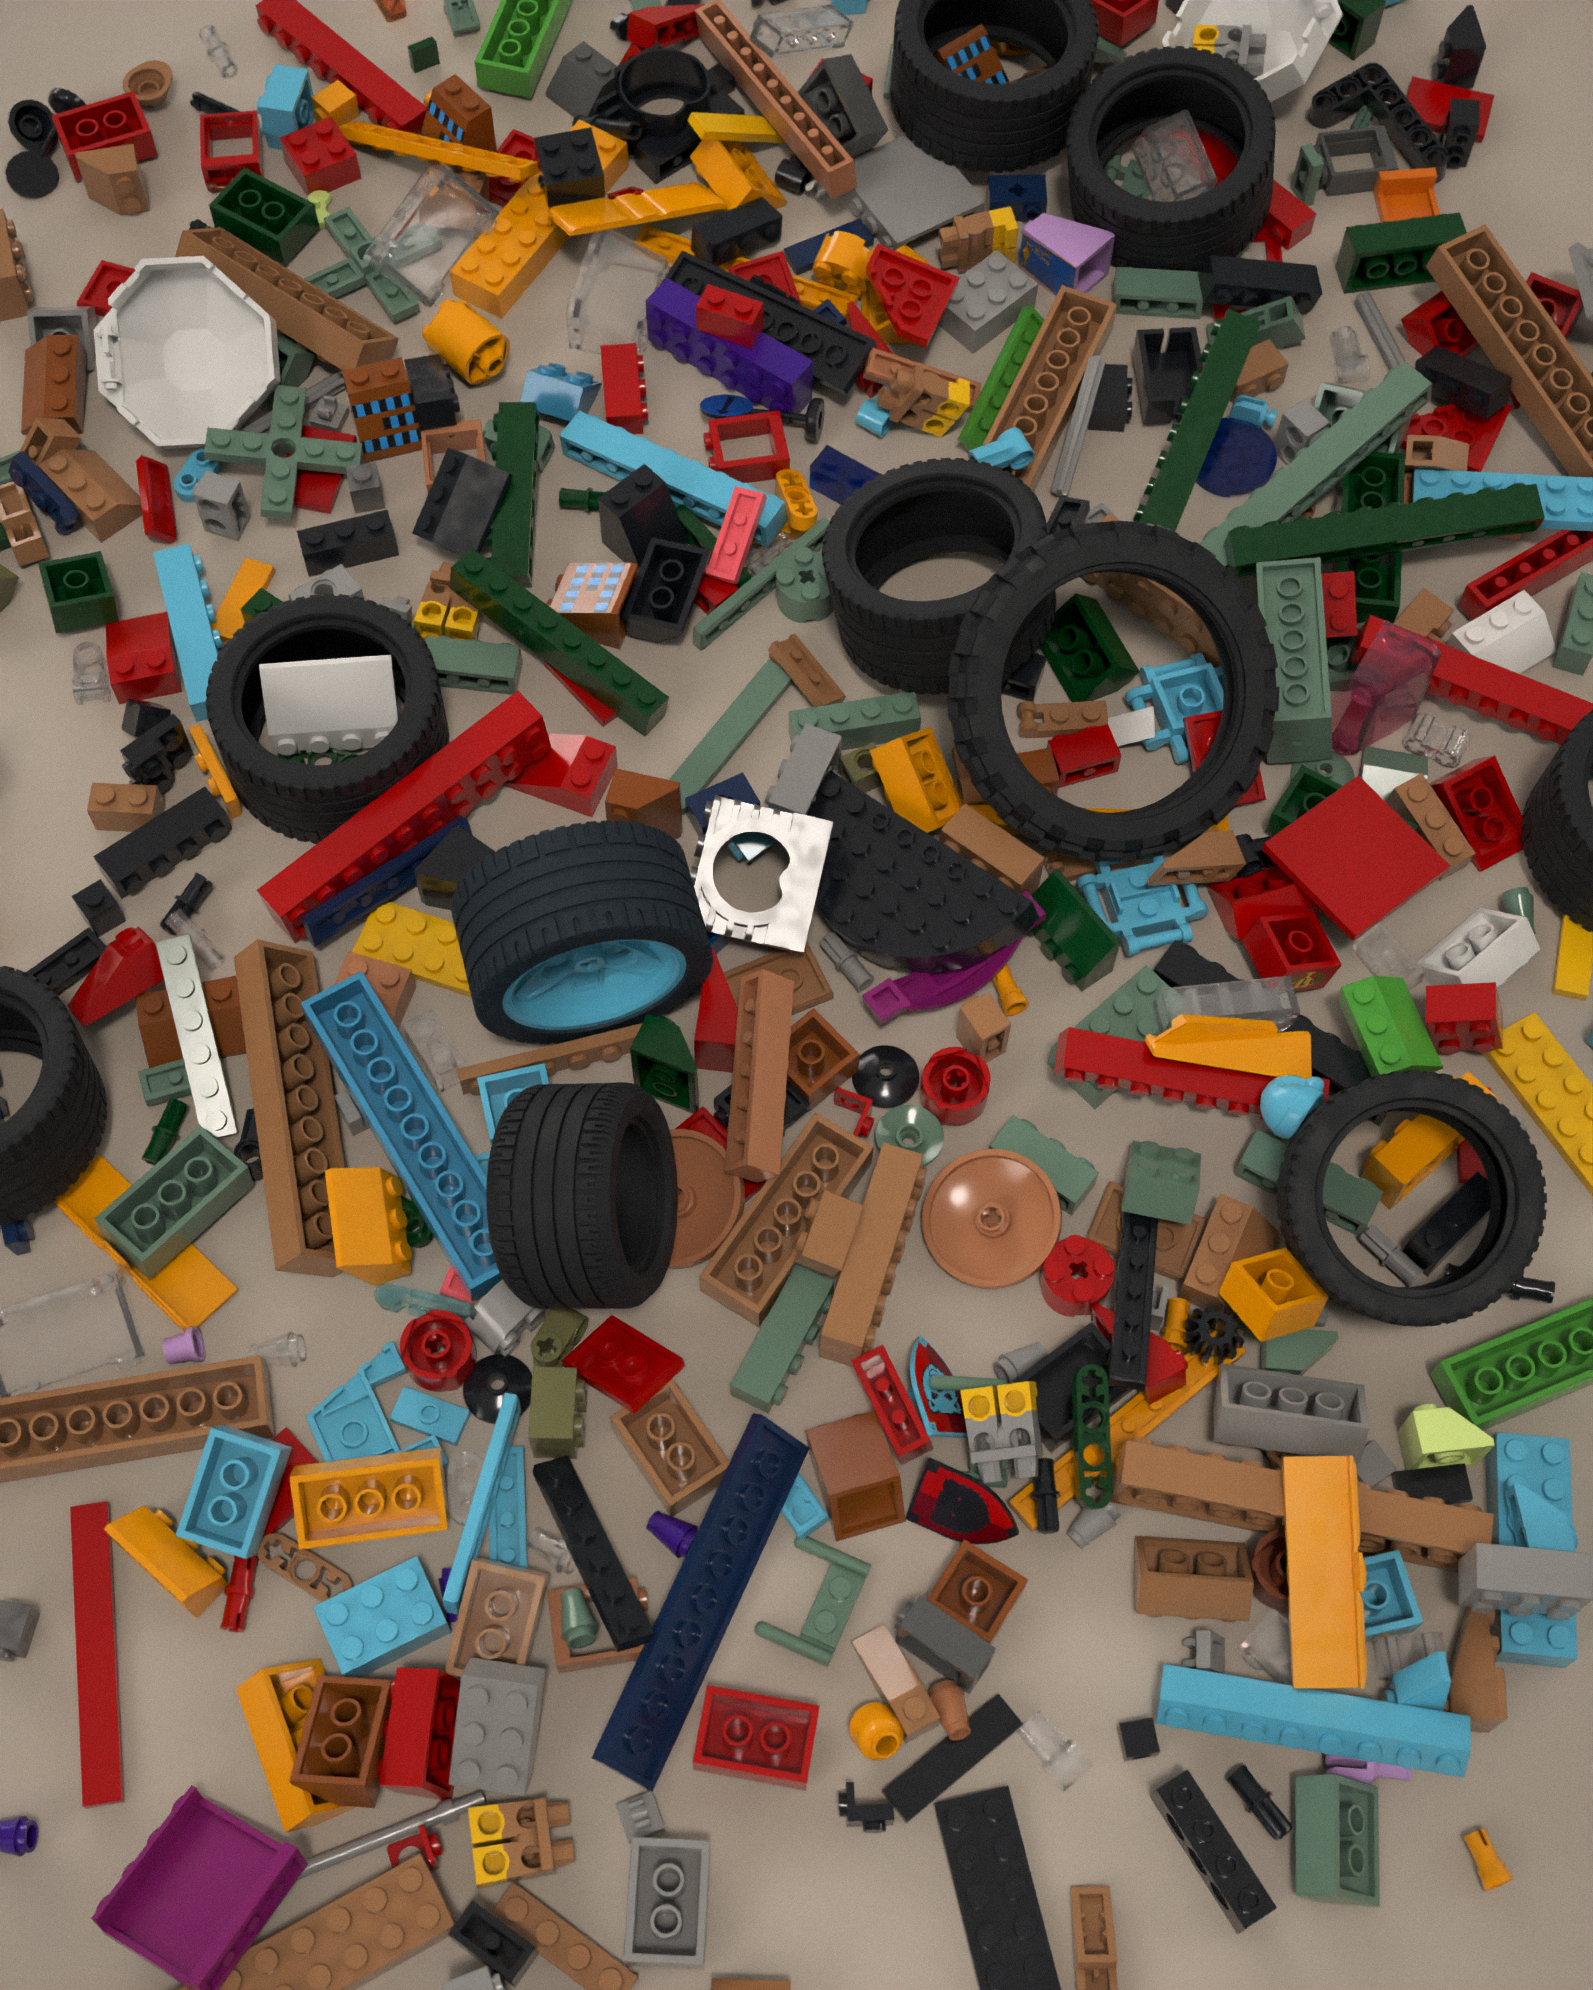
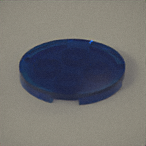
M1222 418L1196 483L1206 491L1223 497L1252 493L1258 487H1264L1271 480L1277 463V452L1273 441L1264 430L1251 422L1237 418Z

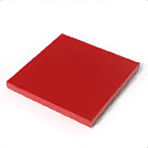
M1359 775L1267 840L1262 846V850L1353 942L1445 874L1451 866Z

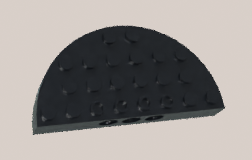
M828 771L817 791L816 800L812 802L807 816L833 821L815 904L832 930L855 952L873 962L890 968L911 969L912 972L918 973L950 971L989 958V954L997 951L1004 945L1010 946L1040 918L1030 899L834 772Z

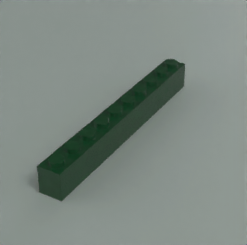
M1515 483L1504 489L1495 490L1492 487H1488L1476 493L1466 495L1462 492H1456L1446 496V498L1433 499L1432 497H1424L1408 504L1393 502L1382 508L1372 509V507L1366 506L1350 513L1342 514L1340 511H1333L1317 518L1302 516L1294 519L1292 522L1280 523V521H1270L1262 526L1253 528L1246 525L1238 526L1228 532L1224 547L1229 568L1237 577L1256 575V562L1320 557L1321 564L1533 532L1537 531L1545 516L1537 484L1525 485L1524 483Z

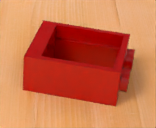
M257 110L200 115L201 170L206 187L211 181L216 182L218 185H228L243 168L263 177L262 130ZM252 137L253 154L213 157L212 140Z
M780 410L708 420V433H703L705 450L712 453V457H708L710 469L724 472L729 477L742 483L776 479L778 471L790 469V457ZM769 435L773 455L724 461L720 441Z

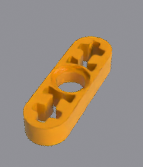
M793 469L778 471L776 473L775 491L777 496L782 501H785L788 523L796 530L808 531L817 522L818 510L804 477L800 472Z

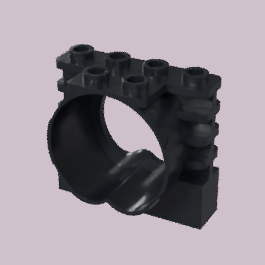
M659 43L643 50L640 54L617 66L614 69L615 90L600 97L593 104L594 115H602L606 119L638 121L641 126L636 127L642 128V134L638 140L619 139L627 142L628 155L635 156V164L655 184H658L693 162L690 155L702 140L687 121L691 112L745 115V110L724 90L720 93L717 92L716 85L709 82L708 71L700 60L682 51L662 48ZM657 99H676L684 102L679 111L670 115H658L640 110L646 103Z

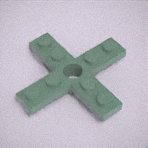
M350 207L324 218L326 228L343 250L347 259L304 278L306 281L334 298L367 284L393 323L420 311L419 303L395 270L443 248L442 240L432 226L418 225L379 243L376 237L371 238Z
M275 385L270 434L207 427L204 449L205 460L266 466L260 508L261 517L292 520L299 469L347 474L346 467L361 464L362 443L302 437L306 388ZM289 453L292 456L281 458L276 456V454Z

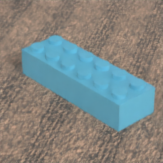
M1496 1432L1492 1437L1495 1446L1486 1455L1487 1513L1494 1514L1491 1544L1517 1546L1504 1494L1515 1483H1522L1565 1513L1569 1526H1573L1570 1439ZM1494 1609L1495 1617L1494 1623L1490 1627V1634L1499 1637L1500 1649L1497 1652V1662L1566 1668L1578 1659L1576 1614L1570 1616L1569 1620L1556 1621L1548 1619L1547 1614L1532 1613V1616L1515 1617L1509 1615V1610Z

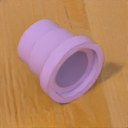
M196 1326L186 1328L184 1333L163 1339V1352L168 1364L171 1365L190 1360L197 1363L204 1360V1342Z

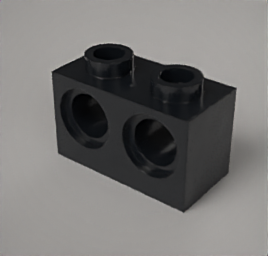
M1451 98L1438 138L1449 154L1447 166H1467L1480 127V100Z

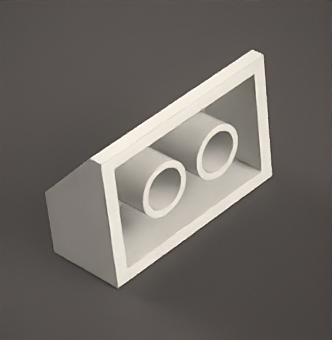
M1525 590L1452 632L1447 643L1450 647L1521 675L1552 657L1557 651L1545 611Z
M1479 908L1414 964V968L1432 986L1496 982L1498 987L1504 984L1507 978L1517 969L1527 964L1530 958L1541 949L1527 917Z

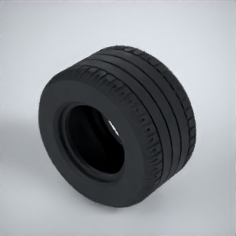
M627 1082L539 1084L524 1089L508 1104L498 1122L491 1145L487 1171L486 1206L489 1236L494 1259L503 1281L522 1302L540 1309H628L643 1304L657 1291L665 1277L673 1251L677 1223L678 1189L675 1154L669 1127L661 1107L642 1087Z

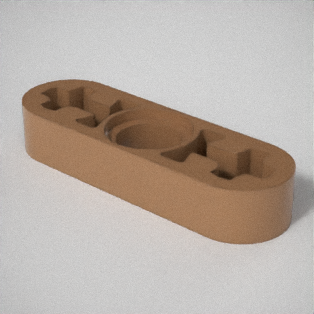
M272 1533L262 1539L257 1554L263 1565L319 1601L324 1602L330 1599L331 1595L328 1588L320 1583L325 1570L328 1571L324 1575L325 1579L333 1585H337L342 1581L341 1586L344 1591L354 1587L345 1573L306 1549L299 1550L298 1544L284 1535ZM281 1543V1550L291 1558L286 1571L283 1569L287 1566V1563L283 1559L274 1556L269 1560L271 1555L267 1549L270 1546L276 1548ZM304 1561H311L316 1566L315 1574L308 1580H300L295 1574L297 1566Z

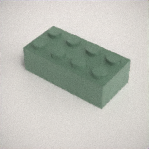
M1146 965L1074 1028L1145 1042L1144 1039L1148 1034L1160 1035L1173 1027L1171 1020L1181 1014L1193 1015L1195 1010ZM1058 1041L1051 1047L1047 1062L1053 1070ZM1086 1080L1084 1083L1067 1082L1094 1109L1118 1090L1102 1089L1097 1087V1082Z
M199 1126L96 1216L94 1220L102 1238L150 1280L254 1185L248 1166L203 1127Z

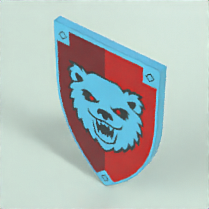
M920 1336L915 1341L911 1351L910 1378L912 1387L908 1391V1396L911 1400L917 1401L928 1436L968 1438L961 1392L934 1390L929 1385V1379L933 1375H954L939 1353L928 1341Z

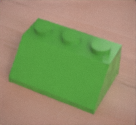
M1370 976L1341 986L1339 1004L1371 1077L1395 1071L1419 1070L1420 1072H1435L1443 1069V1065L1403 978Z

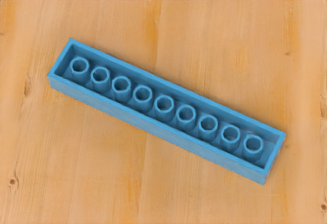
M360 971L301 1002L304 1017L473 1302L487 1294L502 1280L494 1259L489 1236L486 1206L487 1177L364 973Z

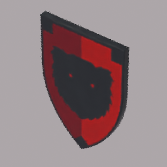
M929 1457L906 1520L952 1540L963 1542L965 1539L971 1544L997 1543L1019 1534L1012 1513L1003 1500L990 1487L962 1471Z

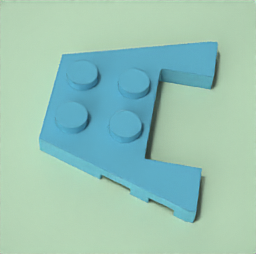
M393 1341L384 1345L381 1348L382 1351L370 1362L364 1363L358 1369V1373L345 1385H340L306 1416L325 1462L441 1447L435 1434L402 1450H399L373 1392V1388L407 1373ZM442 1451L443 1466L445 1469L449 1467V1464Z

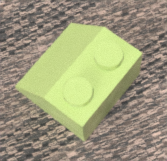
M1424 1404L1415 1407L1414 1411L1397 1431L1406 1470L1456 1464L1475 1466L1495 1446L1493 1438L1450 1407L1437 1408L1436 1404Z

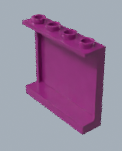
M191 1785L186 1793L175 1801L171 1813L162 1825L151 1833L147 1840V1845L137 1858L124 1869L121 1879L110 1894L106 1895L99 1902L91 1920L103 1934L189 1989L219 1990L307 1867L308 1862L296 1846L287 1841L283 1845L206 1800L197 1788Z

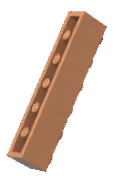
M765 969L741 977L725 1172L756 1183L780 1176L791 1018L794 1002V981Z

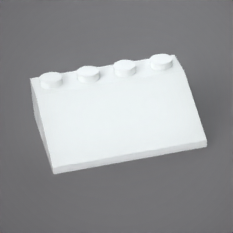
M391 655L259 664L268 736L272 754L278 755L277 753L282 755L301 753L300 750H306L307 753L311 751L323 753L329 747L350 751L374 748L390 733L400 717Z

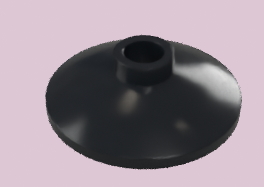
M889 1045L875 1046L860 1055L859 1070L852 1076V1084L857 1094L873 1100L874 1107L883 1109L894 1108L905 1104L915 1094L919 1085V1070L914 1059L904 1050ZM883 1068L890 1069L892 1073L890 1075L885 1076L881 1074L880 1070Z
M502 1354L484 1357L475 1363L471 1375L463 1383V1397L466 1406L476 1418L487 1423L496 1424L506 1392L518 1396L521 1416L531 1403L532 1374L521 1360L511 1355L504 1357ZM495 1380L504 1382V1386L499 1390L491 1388V1384Z

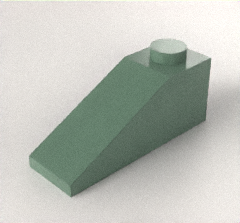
M1292 296L1240 313L1262 322L1252 346L1270 339L1278 349L1305 340L1303 318ZM1215 322L1207 324L1209 345H1212L1215 336L1210 335Z

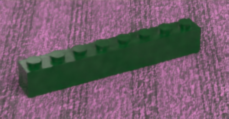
M1227 309L1223 319L1217 317L1210 335L1215 336L1213 344L1209 345L1206 343L1199 360L1204 363L1201 372L1195 370L1188 387L1193 389L1190 398L1184 396L1177 412V414L1182 416L1179 425L1173 423L1166 441L1171 442L1168 452L1162 450L1155 465L1160 471L1157 478H1150L1144 492L1145 495L1149 496L1146 505L1139 504L1133 518L1134 522L1144 525H1161L1163 528L1176 531L1262 322Z
M473 548L451 567L449 585L451 590L592 697L615 711L617 716L642 735L646 736L665 716L669 700L666 694Z

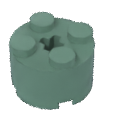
M807 547L798 548L795 553L784 558L776 572V599L778 607L782 614L792 621L806 623L807 620L817 619L818 622L827 618L834 611L823 566L822 553L812 551Z

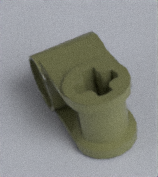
M571 1308L549 1309L542 1326L530 1345L534 1366L563 1367L561 1361L572 1352L575 1345L583 1337L589 1323V1318Z

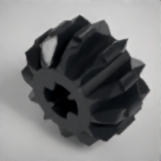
M1209 1302L1205 1305L1204 1312L1198 1308L1194 1309L1191 1314L1192 1319H1187L1184 1328L1188 1332L1184 1335V1343L1193 1344L1190 1349L1191 1356L1197 1355L1199 1352L1203 1354V1364L1208 1363L1210 1357H1214L1218 1365L1223 1363L1224 1356L1232 1360L1237 1355L1236 1349L1242 1348L1244 1344V1339L1240 1335L1244 1333L1245 1327L1242 1324L1235 1323L1238 1319L1237 1312L1230 1315L1225 1314V1304L1221 1305L1218 1311H1215ZM1211 1330V1334H1213L1215 1330L1220 1333V1337L1218 1338L1217 1334H1215V1337H1212L1208 1334V1331Z

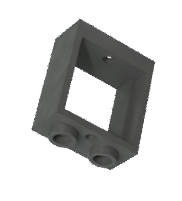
M1385 125L1318 133L1316 144L1313 145L1324 161V169L1321 173L1319 184L1324 186L1326 196L1373 191L1379 171L1399 170ZM1370 152L1374 168L1335 172L1331 160L1332 156Z
M921 1595L914 1604L908 1601L896 1618L898 1621L894 1627L898 1630L896 1643L948 1680L956 1681L957 1685L970 1695L990 1665L996 1648Z

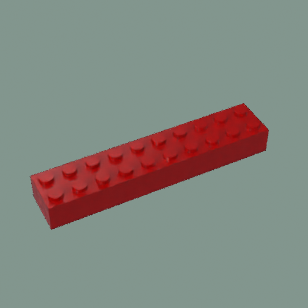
M519 691L515 692L258 888L257 892L271 917L295 944L302 939H307L308 937L300 917L461 815L466 817L471 812L472 807L483 799L492 797L498 787L507 780H512L519 776L523 768L533 760L541 759L551 747L543 716Z

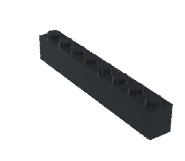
M1174 940L1155 966L1153 971L1195 1010L1194 1012L1201 1016L1273 1021L1278 1028L1277 1033L1308 1031L1311 1035L1312 1076L1330 1079L1329 1096L1371 1078L1360 1051H1355L1342 1043L1338 1036L1329 1032L1326 1033L1314 1026L1307 1017L1296 1015L1288 1010L1278 999L1267 997L1257 991L1247 980L1238 979L1228 973L1221 964L1210 962L1199 955L1192 946L1181 944ZM1389 1112L1374 1115L1368 1120L1380 1126Z

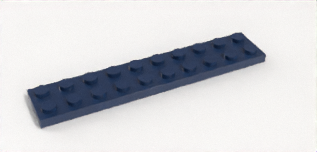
M753 1413L653 1625V1639L644 1645L592 1756V1759L650 1791L654 1790L810 1449L762 1414Z

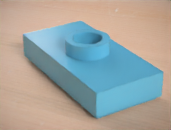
M404 1386L389 1419L392 1423L427 1436L435 1434L437 1440L457 1447L471 1412L465 1408Z
M799 1472L781 1512L801 1540L830 1521L831 1518Z

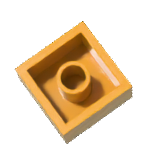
M1286 1248L1232 1262L1218 1292L1234 1312H1237L1240 1319L1260 1342L1314 1327L1329 1298V1295L1313 1281Z

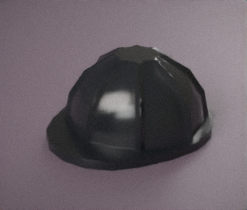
M32 99L21 100L9 112L8 125L10 132L25 149L39 152L54 124L51 117L54 114L39 101ZM56 135L55 139L53 140L47 154L53 151L58 143V135Z

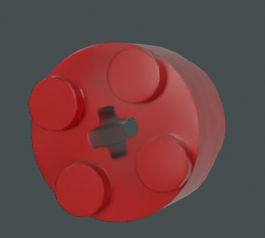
M961 1047L944 1048L931 1056L922 1073L920 1100L923 1108L934 1114L941 1123V1126L964 1125L972 1122L984 1112L991 1082L990 1071L986 1062L980 1056H975L967 1052V1049Z
M1071 1235L1067 1239L1056 1243L1049 1256L1045 1258L1040 1275V1285L1045 1302L1055 1312L1066 1317L1092 1314V1306L1096 1304L1103 1306L1108 1297L1114 1280L1115 1263L1099 1243L1080 1235ZM1071 1275H1079V1277L1075 1280L1071 1277Z
M445 1310L428 1311L425 1315L410 1321L403 1330L400 1339L402 1360L410 1378L420 1387L434 1392L454 1391L459 1389L471 1375L476 1363V1349L468 1327L456 1314ZM440 1347H443L445 1349L443 1352H439L438 1354H432V1352H438L440 1350Z

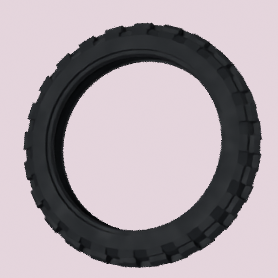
M1108 521L1074 526L1045 536L1014 555L998 572L991 576L978 592V597L971 608L967 610L958 630L959 635L955 649L951 653L948 676L950 677L947 705L948 717L951 720L955 737L953 741L960 761L966 767L971 777V783L982 799L987 801L996 811L997 816L1015 831L1020 832L1031 839L1032 842L1051 851L1091 861L1121 862L1143 860L1163 855L1164 852L1177 847L1181 848L1197 839L1214 824L1217 825L1234 809V804L1243 793L1248 792L1259 774L1258 768L1264 754H1268L1275 732L1272 730L1275 712H1278L1280 689V687H1276L1275 668H1278L1274 644H1270L1265 629L1267 623L1257 603L1252 602L1244 590L1246 586L1230 568L1227 569L1216 559L1215 554L1197 542H1191L1179 536L1177 532L1159 526H1149L1132 521ZM1103 572L1126 573L1152 580L1168 588L1183 599L1199 616L1215 644L1220 658L1224 684L1223 710L1216 737L1208 754L1193 775L1178 789L1155 803L1130 811L1114 813L1091 811L1075 806L1059 798L1039 783L1024 766L1010 741L1005 726L1001 701L1004 663L1012 640L1024 619L1041 600L1058 587L1081 576Z

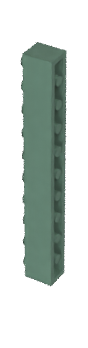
M1406 361L1397 369H1391L1375 389L1370 388L1367 390L1358 404L1353 408H1347L1332 427L1323 429L1317 436L1316 441L1308 448L1304 447L1299 450L1290 464L1285 468H1279L1264 487L1255 489L1249 496L1248 501L1240 508L1235 507L1231 510L1226 520L1218 527L1211 528L1199 544L1215 554L1216 559L1228 569L1229 565L1224 542L1229 531L1238 526L1246 525L1253 528L1262 526L1270 521L1285 523L1292 522L1431 400L1432 383Z

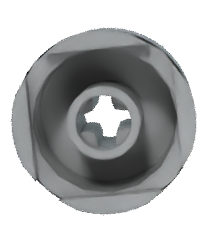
M502 1279L474 1307L478 1312L475 1319L472 1320L468 1316L464 1323L494 1355L501 1353L504 1357H507L519 1346L520 1341L518 1337L526 1329L532 1332L545 1319L543 1315L545 1309L535 1308L522 1302Z

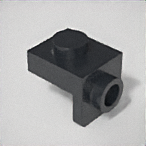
M846 1782L845 1792L838 1793L839 1817H846L847 1827H863L864 1833H881L886 1831V1826H893L894 1804L855 1805L854 1782Z

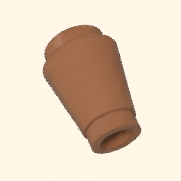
M954 1680L938 1682L930 1688L929 1696L941 1717L940 1723L950 1740L964 1739L971 1732L964 1690Z

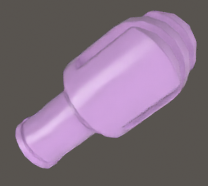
M1327 1755L1325 1757V1766L1328 1769L1326 1774H1337L1369 1785L1377 1777L1410 1781L1412 1769L1401 1766L1367 1762L1361 1759L1338 1755Z

